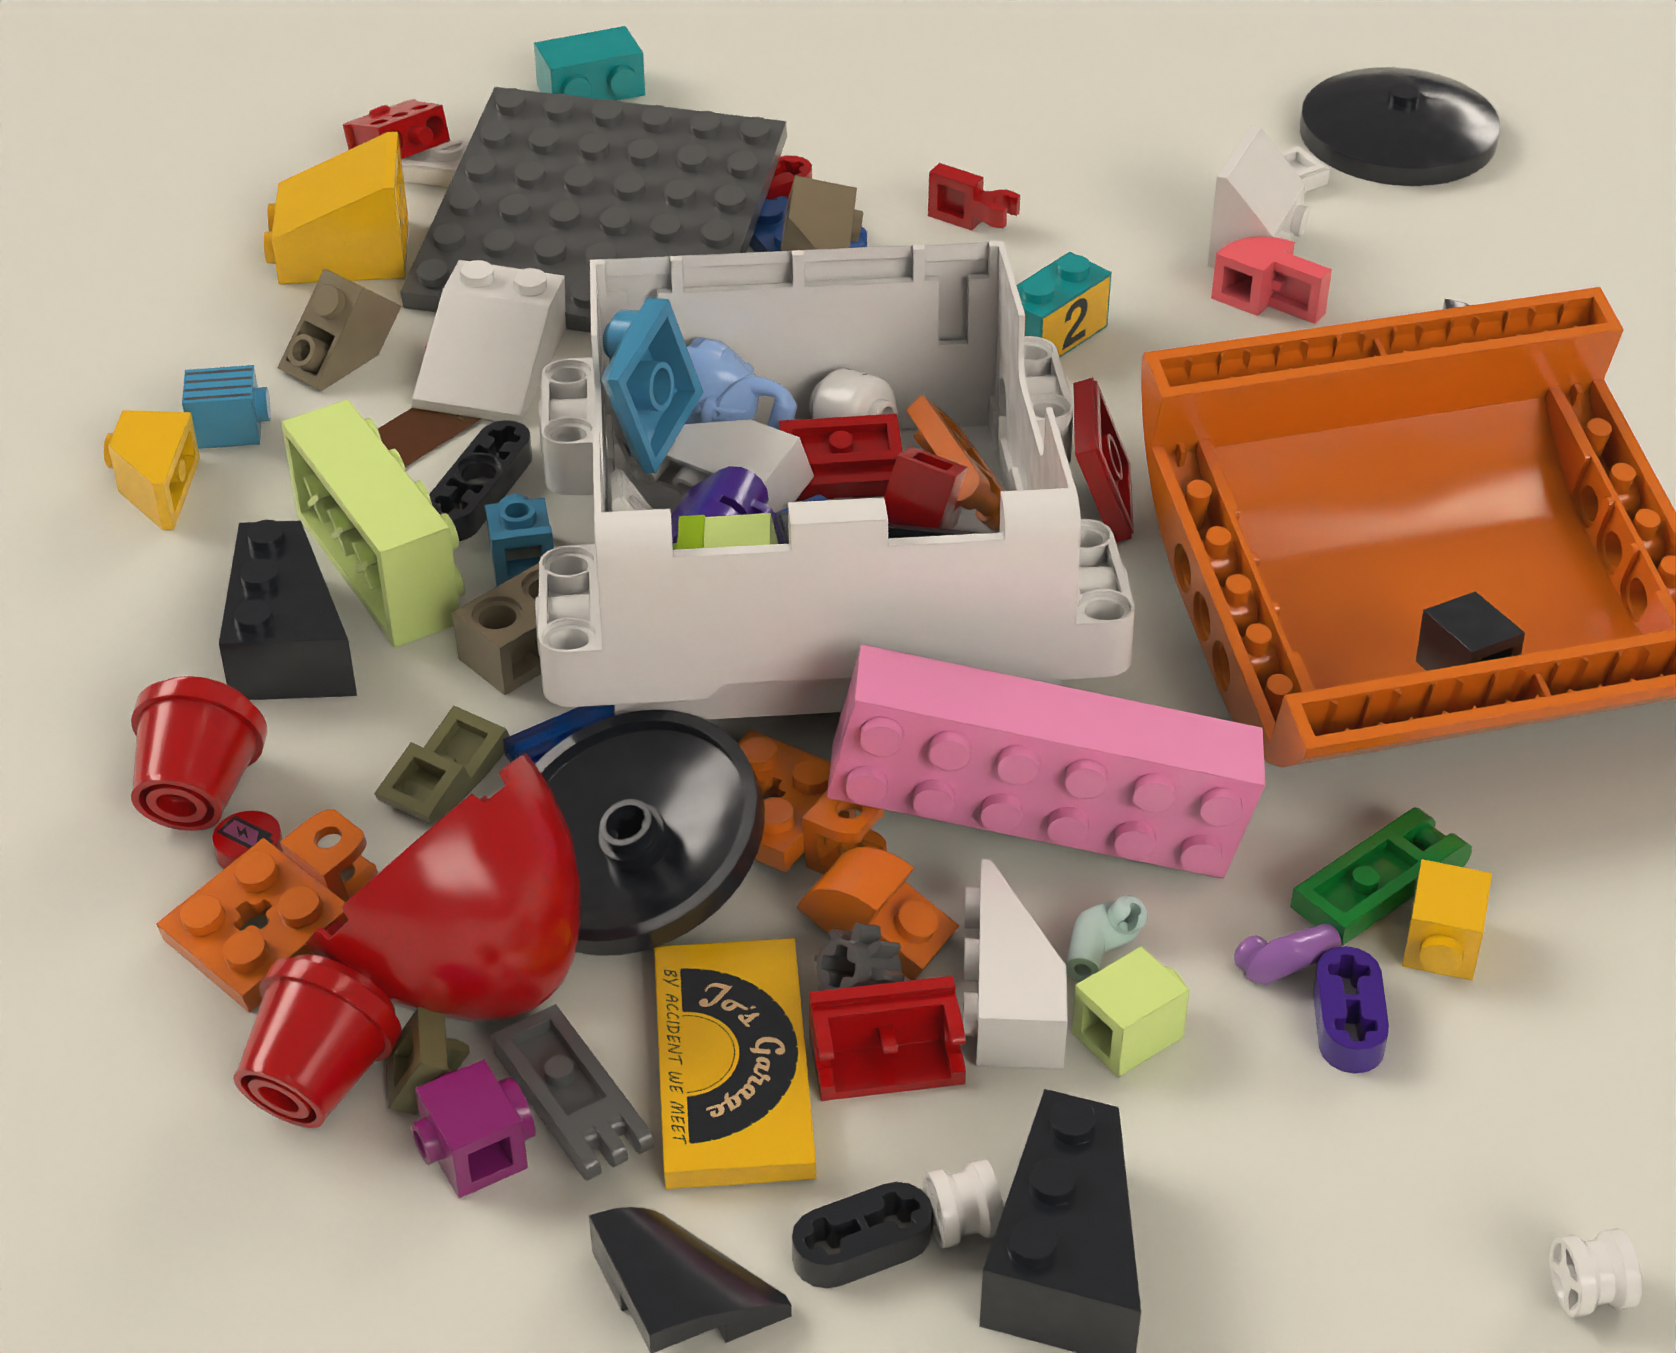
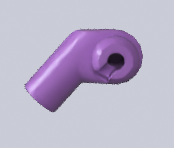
M1325 923L1279 937L1269 943L1261 936H1249L1236 948L1234 961L1238 968L1245 971V978L1255 984L1267 985L1307 966L1318 963L1324 952L1341 947V937L1335 927Z

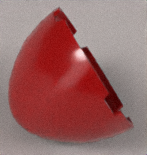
M525 753L498 772L505 784L502 789L490 798L484 795L479 799L473 794L465 798L341 906L348 919L345 924L338 920L326 930L320 927L305 942L306 946L315 955L335 960L361 973L389 997L393 1005L415 1011L417 1007L445 1014V1018L464 1021L502 1020L530 1012L545 1002L564 982L574 961L581 926L580 878L572 834L553 791L535 763Z

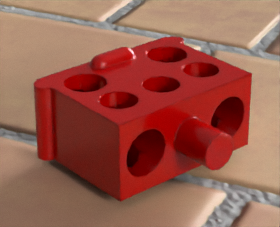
M416 99L407 100L391 107L388 105L370 110L368 115L342 124L348 150L387 132H398L401 159L451 141L443 105L418 102Z

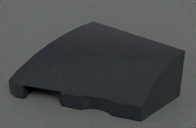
M639 1207L615 1208L589 1215L592 1253L621 1311L629 1310L650 1353L658 1352L717 1327L727 1343L792 1317V1305L784 1293L665 1215L654 1210Z

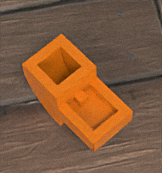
M856 847L843 853L804 895L796 907L829 935L831 929L853 930L856 923L880 926L881 935L879 941L900 943L901 948L897 954L901 961L902 974L909 980H916L960 926L906 883V880L914 870L912 865L892 853L872 847Z

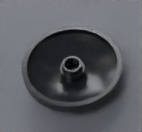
M1396 67L1352 70L1322 81L1306 95L1300 118V134L1304 144L1325 164L1356 178L1398 186L1437 185L1456 181L1476 173L1489 163L1494 156L1500 131V120L1496 110L1485 97L1474 89L1439 74Z
M656 709L619 714L590 724L573 733L548 751L535 764L553 791L573 838L580 878L581 926L576 952L601 956L623 955L652 949L675 940L702 924L731 898L745 879L757 856L765 824V805L759 780L737 742L717 725L701 717L673 710Z

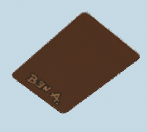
M412 407L379 427L378 431L381 441L387 449H396L405 467H407L483 418Z

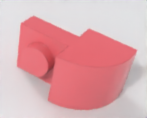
M1276 237L1244 238L1227 244L1216 253L1211 298L1256 316L1269 306L1316 324L1326 314L1332 269L1293 255L1295 245L1293 241Z

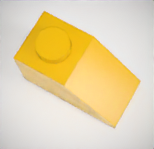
M122 410L114 432L108 433L104 441L105 464L108 468H113L118 492L162 530H174L200 460L191 412Z

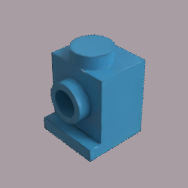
M511 494L501 499L497 504L485 505L489 545L497 587L538 564L541 556L554 548L553 534L549 523L545 498L529 499L521 494ZM538 546L540 557L506 561L505 550Z

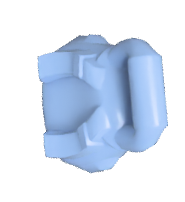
M700 337L694 339L689 346H686L704 393L685 424L754 420L759 396L775 398L767 426L779 430V421L794 419L797 403L788 389L771 379L756 376L749 362L746 363L726 344L718 340Z

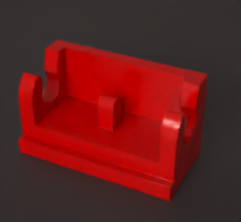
M953 976L809 992V1040L821 1101L965 1084L966 1069L960 1045L966 1044Z

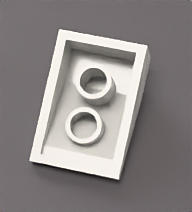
M459 260L441 294L412 397L413 408L494 421L511 420L522 423L542 381V370L551 362L566 331L565 276L544 273L535 268L517 269L491 265L482 260Z

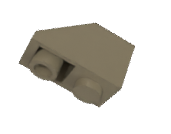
M794 176L785 211L780 250L850 248V241L858 242L863 221V211L855 209L857 188Z
M324 268L277 368L323 391L379 355L402 306Z

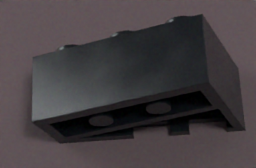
M261 520L258 522H242L238 526L219 638V649L227 685L241 692L249 700L357 696L348 637L301 520Z
M1044 1089L983 1268L979 1327L1076 1353H1136L1141 1304L1119 1107Z

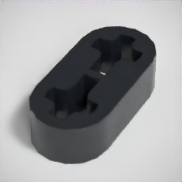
M891 1182L811 1210L801 1216L794 1225L792 1233V1261L795 1272L803 1281L814 1287L833 1288L914 1259L925 1251L931 1240L933 1208L929 1197L920 1188L910 1183ZM896 1215L901 1223L910 1222V1226L900 1229L893 1220L885 1221V1217ZM826 1241L832 1249L840 1248V1252L828 1255L823 1247L814 1248V1244Z

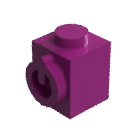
M485 1059L457 1071L442 1074L435 1080L415 1088L420 1120L411 1123L415 1144L427 1165L438 1161L459 1199L528 1169L525 1141L535 1136L536 1129L526 1098L512 1077L498 1081Z

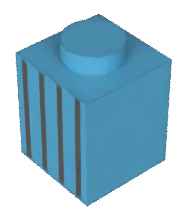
M254 365L185 370L182 406L184 412H191L198 449L260 444L261 421L271 420V406L268 388L258 387Z

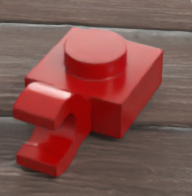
M938 163L929 171L928 216L971 231L982 221L991 227L1004 229L1007 224V213L1014 216L1020 213V195L1016 192L1002 189L983 191L984 177Z

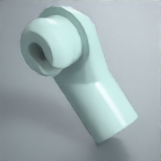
M1122 895L1115 901L1101 903L1083 911L1074 923L1065 964L1067 975L1079 982L1100 971L1105 952L1135 939L1140 929L1146 925L1148 920V913L1144 904L1136 897Z

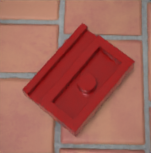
M897 414L779 421V430L800 438L814 477L796 501H804L818 494L827 499L884 496L897 455L903 452Z

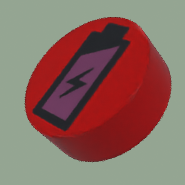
M254 810L238 812L222 820L215 828L212 836L218 864L225 869L262 838H265L283 852L280 844L283 838L278 821L268 813Z

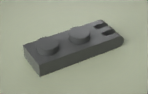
M556 1004L491 1034L494 1054L508 1074L517 1082L528 1102L584 1180L588 1181L602 1173L599 1160L593 1151L598 1148L613 1168L628 1161L627 1150L620 1138L623 1135L638 1154L654 1148V1139L646 1123Z

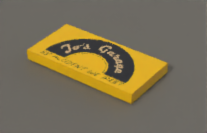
M795 938L655 947L665 1189L815 1180L816 1156Z

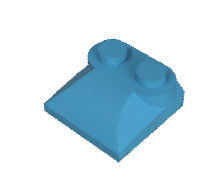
M647 298L640 310H620L605 327L603 348L610 361L601 379L632 456L645 473L656 474L704 392L669 299Z

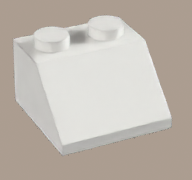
M1251 126L1217 175L1208 267L1215 268L1216 253L1227 244L1236 240L1249 237H1276L1293 241L1295 236L1301 238L1305 232L1310 212L1309 207L1303 206L1305 184L1260 127Z

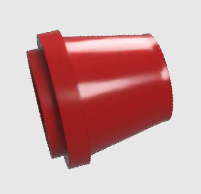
M195 676L175 677L146 687L139 694L131 717V726L136 735L133 789L131 792V801L134 807L147 819L172 829L199 831L215 826L220 821L222 813L246 768L256 762L262 754L268 730L267 723L261 712L238 690L208 678Z
M311 954L278 959L271 965L260 984L262 1002L233 1080L236 1087L248 1100L274 1117L301 1127H320L372 1064L390 1056L402 1033L400 1021L395 1015L394 1005L389 997L371 980L335 960Z

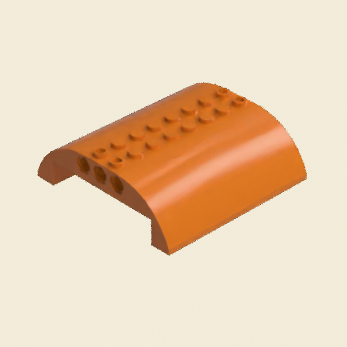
M1601 287L1143 353L1141 394L1146 460L1152 497L1169 564L1223 702L1234 722L1262 728L1264 760L1282 768L1676 699V511L1604 380L1624 329ZM1475 591L1525 632L1521 655L1426 671L1416 662L1423 610Z

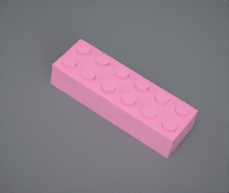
M861 644L833 740L827 798L1224 879L1265 787L1263 730L1261 727Z

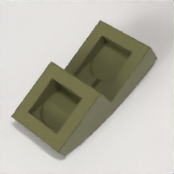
M453 705L424 747L410 742L374 794L377 800L432 824L456 807L486 777L511 745L510 735L506 728Z

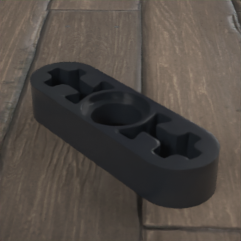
M511 420L496 421L488 424L478 433L429 494L432 505L440 515L448 514L453 521L459 541L469 539L479 531L486 521L485 505L499 503L532 461V447L529 429L524 424ZM480 477L492 478V480L482 483L466 482Z

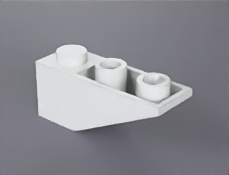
M751 419L685 424L656 474L645 473L632 456L621 429L615 435L626 458V467L635 478L648 485H653L656 482L676 490L682 496L685 495L688 489L720 469L729 466L743 467L762 479L768 491L769 501L767 505L776 513L788 508V502H795L814 477L799 437Z
M981 859L979 887H966L965 929H978V939L965 938L964 981L977 982V992H964L963 999L965 1036H977L976 1066L1063 1069L1067 1033L1066 965L992 859Z

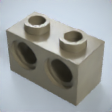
M539 563L452 612L458 659L504 695L541 674L535 600L536 597H539Z

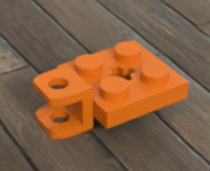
M750 730L737 742L759 780L763 797L776 796L764 799L765 824L755 860L786 873L805 852L806 867L824 875L838 860L840 855L847 850L856 847H872L887 851L886 840L880 834L871 830V827L880 818L884 817V809L827 798L830 761L753 730ZM856 810H858V811L861 812V814L858 815L857 817H856Z
M334 809L324 810L315 814L282 839L280 844L284 853L265 838H262L156 923L165 942L249 1013L262 1002L260 984L274 961L281 958H294L303 954L315 955L306 946L305 942L320 927L326 930L338 920L345 924L348 919L341 906L378 874L376 865L361 855L367 845L363 831ZM338 834L341 836L340 841L330 848H320L317 846L320 839L326 835ZM346 868L354 870V875L348 881L343 882L340 873ZM266 915L269 923L265 927L258 929L256 926L251 925L241 931L245 923L251 918Z

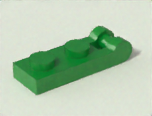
M1414 807L1294 887L1290 908L1314 926L1325 923L1335 927L1341 937L1342 947L1414 897L1422 859L1464 867L1471 856L1472 847L1455 833L1444 835L1435 828L1436 821L1434 818L1420 808Z

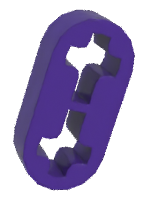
M1344 946L1330 949L1324 952L1318 960L1313 988L1319 1049L1322 1057L1331 1066L1340 1071L1354 1074L1368 1072L1376 1068L1383 1060L1389 1030L1382 971L1378 962L1369 953L1359 948ZM1342 978L1350 979L1352 987L1356 988L1355 994H1345ZM1346 1023L1356 1024L1359 1041L1351 1040L1348 1031L1344 1030Z

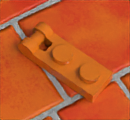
M921 394L906 409V412L919 429L913 436L924 451L968 467L956 502L965 509H976L977 519L991 530L1000 529L1001 491H1005V489L960 426Z

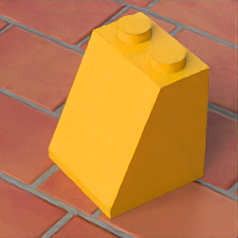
M398 132L382 134L278 183L276 203L268 204L267 207L269 232H264L266 263L275 264L278 284L316 283L324 268L350 281L406 278L409 217Z

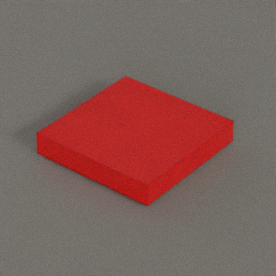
M1092 377L1073 383L1076 459L1102 521L1113 532L1116 543L1132 539L1134 523L1130 461L1097 380L1094 381Z

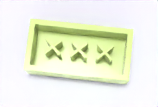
M348 399L281 421L297 516L392 646L396 648L454 626L452 612L460 608L459 597L465 594L462 576L454 564L453 550L459 548V538L455 525L448 514L440 515L433 507L424 484L420 480L414 482L406 473L405 465L396 449L388 450L383 444L374 421L371 418L364 419Z

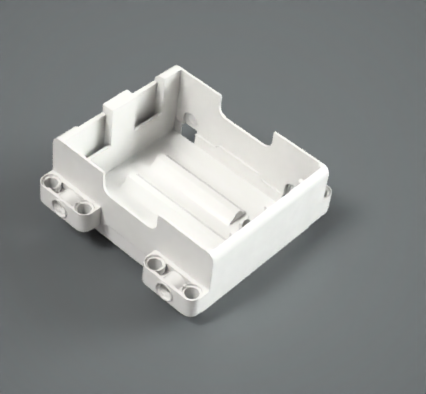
M1004 241L590 260L591 342L593 357L556 360L547 364L542 370L539 430L545 484L549 490L560 495L594 494L595 544L556 547L543 554L539 561V597H536L535 600L536 631L542 687L547 700L564 707L614 705L615 716L628 712L656 709L684 712L705 720L842 712L861 644L1060 686L1062 680L1111 677L1125 672L1130 667L1135 603L1129 587L1127 570L1122 564L1113 532L1109 526L1100 521L1080 518L1078 494L1069 467L1072 452L1074 404L1070 394L1068 378L1064 375L1057 348L1051 341L1040 337L1024 336L1025 313ZM647 298L669 299L686 346H689L694 339L700 337L718 340L726 344L746 363L749 362L756 376L771 379L788 389L797 403V410L793 420L812 419L809 411L811 394L815 386L832 371L846 368L883 378L892 387L896 399L903 451L910 446L923 450L913 437L919 429L906 412V409L923 394L960 426L1005 489V491H1001L1000 529L991 530L977 519L976 509L968 510L963 507L957 525L951 530L979 532L982 534L888 538V516L884 496L828 499L826 501L788 502L789 544L673 550L671 515L683 496L676 490L656 482L653 485L641 482L626 467V458L615 436L621 427L601 379L610 361L603 348L605 327L620 310H640ZM759 396L754 421L765 425L768 424L775 401L774 397ZM999 416H1006V438H1000L998 466L995 451H998ZM606 436H607V445H608V458H607V448H606ZM617 468L620 471L623 470L652 507V510L612 512L610 473Z

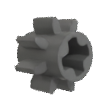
M856 923L853 930L831 929L829 931L831 941L814 958V961L817 962V976L821 983L817 989L818 991L902 982L905 978L902 974V965L897 954L901 948L900 943L879 941L881 931L880 926Z

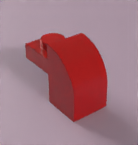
M908 447L897 455L883 497L885 499L888 523L953 529L958 523L963 508L956 501L968 467L918 448Z

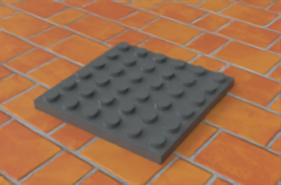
M494 87L400 291L403 307L437 312L443 288L458 261L482 260L491 265L517 269L535 268L544 273L564 275L566 329L591 332L590 260L747 253L787 139L786 121L722 114L712 111L671 108L662 105L620 102L611 99L603 100L566 94L543 93L517 88Z

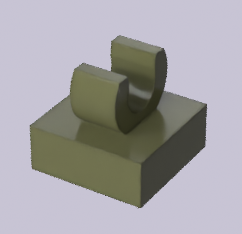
M417 1007L402 1029L398 1042L387 1058L389 1109L416 1115L419 1110L415 1088L435 1080L442 1074L454 1070L457 1071L469 1055L470 1050L467 1044L457 1039L446 1038L445 1014Z

